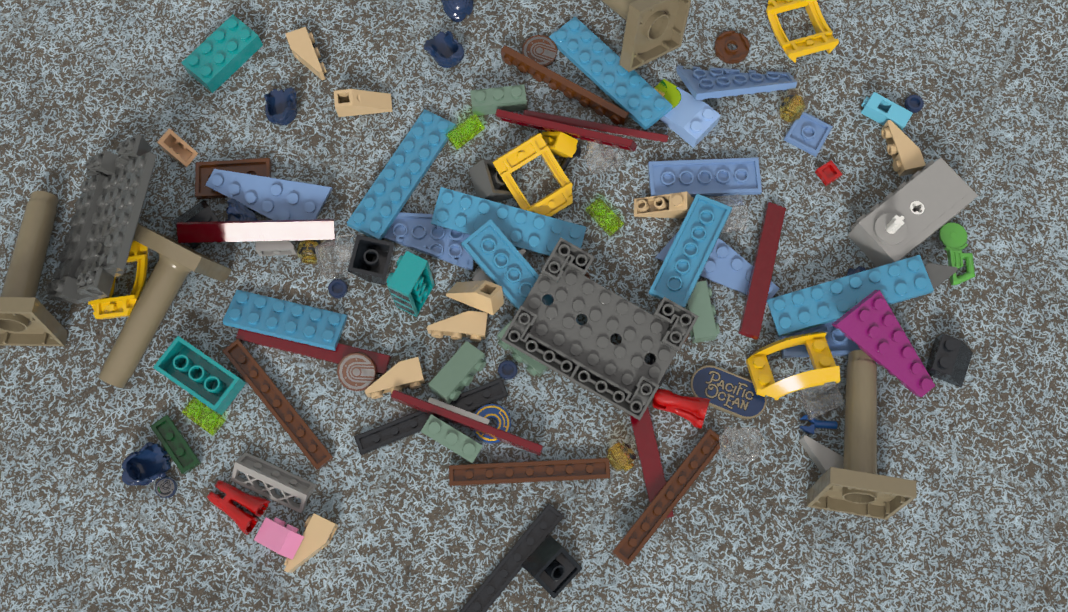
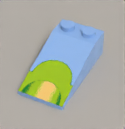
M663 79L654 88L673 105L672 110L660 120L693 148L718 124L721 116L707 103L695 100L691 94L669 81Z

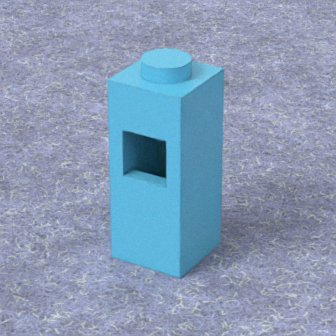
M873 92L870 98L867 96L861 104L864 107L861 111L863 115L883 126L888 120H891L901 131L913 114L876 92Z

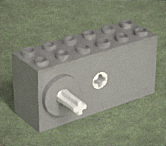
M941 157L935 162L933 160L928 162L923 167L924 169L917 171L910 177L909 181L903 182L894 193L888 194L880 204L874 205L869 210L870 212L866 215L863 214L850 227L851 232L848 234V237L876 267L902 260L978 197Z

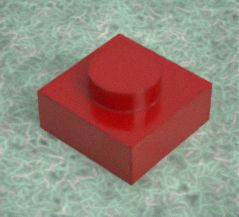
M832 160L815 171L825 186L842 176V173Z

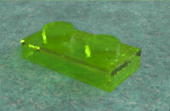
M472 113L445 135L452 146L458 150L483 131L485 127L476 113Z
M600 197L585 209L609 236H612L624 226L620 218Z
M195 397L181 412L212 436L215 435L226 421Z

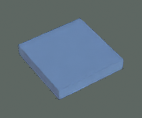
M800 110L784 141L816 157L833 126Z

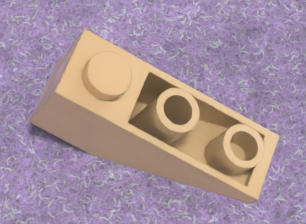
M306 27L285 33L294 57L321 80H325L323 73H326L323 62L319 63L318 58H321L318 48H314L312 45L315 43L312 32L308 33Z
M357 89L334 91V104L338 117L393 112L392 98L389 93Z
M888 120L881 129V135L887 141V152L893 158L894 171L898 173L899 177L921 171L926 164L920 148L891 120Z
M688 192L635 198L634 217L682 219L686 217L694 199Z
M486 280L456 282L446 293V296L491 315H494L504 304L502 286Z
M466 311L428 325L427 331L434 338H443V335L451 336L450 338L454 340H462V337H467L471 341L480 342L481 339H486L488 313Z
M419 357L400 361L365 390L367 397L378 399L383 397L384 393L391 392L392 394L393 390L402 392V389L410 387V389L420 388L421 384L425 383Z
M315 513L312 517L309 516L304 525L306 528L302 535L304 539L293 560L286 559L284 571L288 573L294 572L330 543L339 525Z

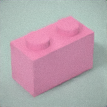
M275 517L274 521L265 518L254 540L277 554L293 560L304 536L297 533L299 529L290 524H287L285 527L286 522Z

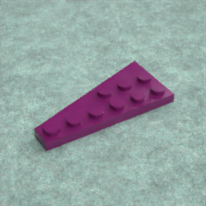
M874 290L832 324L836 329L841 330L848 339L854 341L875 362L887 369L888 373L900 380L901 384L917 397H923L935 387L934 382L880 290Z

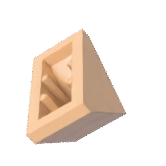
M168 129L157 141L166 154L185 167L198 154L171 129Z

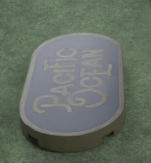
M711 365L699 368L691 377L690 388L694 397L710 399L708 405L710 407L744 420L756 418L766 407V395L765 397L757 395L753 382L749 379Z

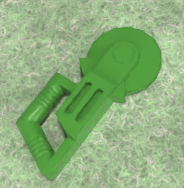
M954 222L942 226L939 231V238L942 244L945 245L944 250L947 251L948 266L960 269L963 267V259H965L966 273L960 276H956V273L950 276L951 285H958L975 277L973 254L962 253V250L968 245L966 243L967 232L963 226Z

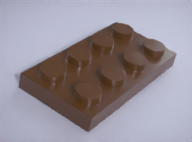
M258 158L196 162V199L227 198V196L206 186L214 169L271 178V159Z

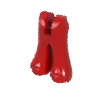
M657 389L653 397L652 406L656 409L679 415L688 420L695 428L702 429L710 399L681 396L670 390Z
M218 480L215 487L222 493H226V496L221 498L220 495L210 491L207 496L208 500L227 514L239 529L248 535L257 524L258 519L238 508L233 502L239 503L256 516L261 517L269 506L270 501L245 493L227 482Z

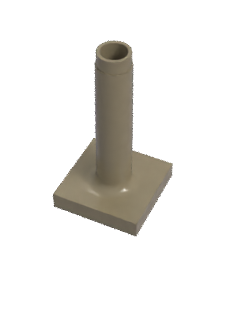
M600 0L626 21L619 65L628 72L681 47L691 0Z
M46 191L32 192L26 205L0 295V346L66 345L68 331L36 298L59 202L54 194Z
M140 224L137 225L133 240L158 252L159 260L98 375V378L118 388H125L127 382L134 374L188 274L194 271L225 283L232 269L184 244L178 243V241Z
M854 350L848 353L846 366L843 469L830 467L807 491L806 507L887 520L917 497L916 481L877 474V365L862 350Z

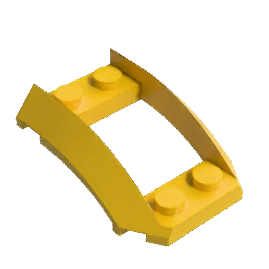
M768 0L766 13L771 28L780 46L793 62L796 63L797 57L826 50L829 54L838 45L839 40L833 37V32L826 23L817 0ZM805 6L816 34L789 41L781 27L777 14Z
M541 133L531 136L528 140L504 155L498 156L492 162L521 209L551 217L573 203V184L563 172L542 138ZM541 155L560 188L530 206L510 173Z
M137 241L132 242L127 262L137 261V272L130 295L112 297L116 279L114 277L109 297L88 301V305H91L94 310L92 313L95 319H111L130 315L145 287L148 273V247Z
M820 331L784 338L758 349L747 358L746 364L756 394L763 397L765 395L770 396L774 400H779L784 395L805 388L820 386L833 381L839 383L840 367L835 364L825 338L826 332ZM805 344L814 370L802 372L775 383L766 356L786 348Z

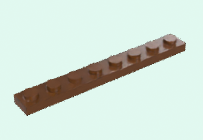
M506 45L501 49V59L507 65L512 64L524 74L529 73L536 81L547 83L552 90L558 89L567 98H574L579 101L583 107H590L594 109L596 114L600 116L605 115L610 118L612 123L625 125L628 119V112Z
M237 339L226 347L223 353L315 469L320 470L334 457L242 342Z
M712 429L707 430L611 553L626 566L630 565L722 447L725 440Z
M609 458L449 465L450 487L610 479Z

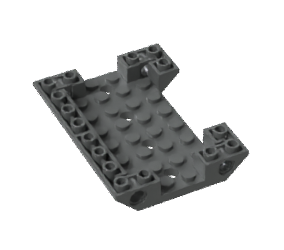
M560 237L542 268L538 279L524 303L518 309L501 341L640 420L659 388L658 384L677 351H680L699 316L666 297H663L653 314L648 313L587 278L585 274L595 257ZM545 295H551L554 299L553 303L549 306L544 305L542 302V298ZM579 314H584L587 317L585 325H579L576 322V317ZM612 334L620 335V344L614 345L611 343L610 337ZM648 353L655 356V362L652 365L647 364L644 360L645 355Z

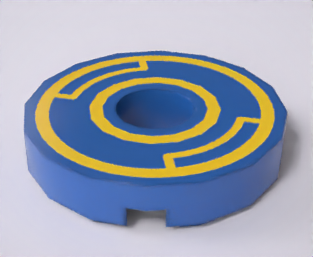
M487 404L476 411V415L487 419H495L497 421L495 428L510 432V416L507 410L500 405ZM474 431L476 437L485 443L500 442L497 439Z

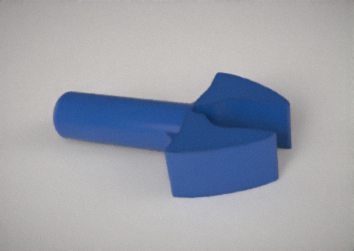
M814 412L806 414L799 419L808 420L810 423H813L809 427L800 426V429L811 435L814 434V429L816 428L837 429L838 427L836 421L816 420Z

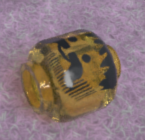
M787 95L779 106L780 117L787 122L798 120L805 111L806 104L799 95Z
M299 240L298 257L303 263H317L322 258L323 242L321 240Z
M619 441L607 450L609 463L616 471L624 470L627 472L635 466L633 462L636 459V455L627 443L621 444Z

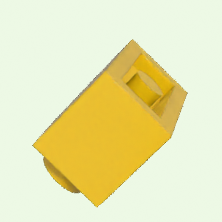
M542 132V138L552 154L560 157H573L577 149V139L563 132Z

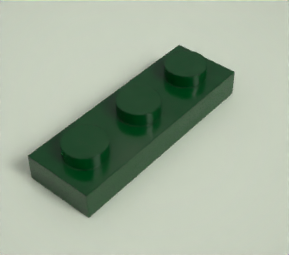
M169 415L164 416L150 426L183 475L201 464V461Z

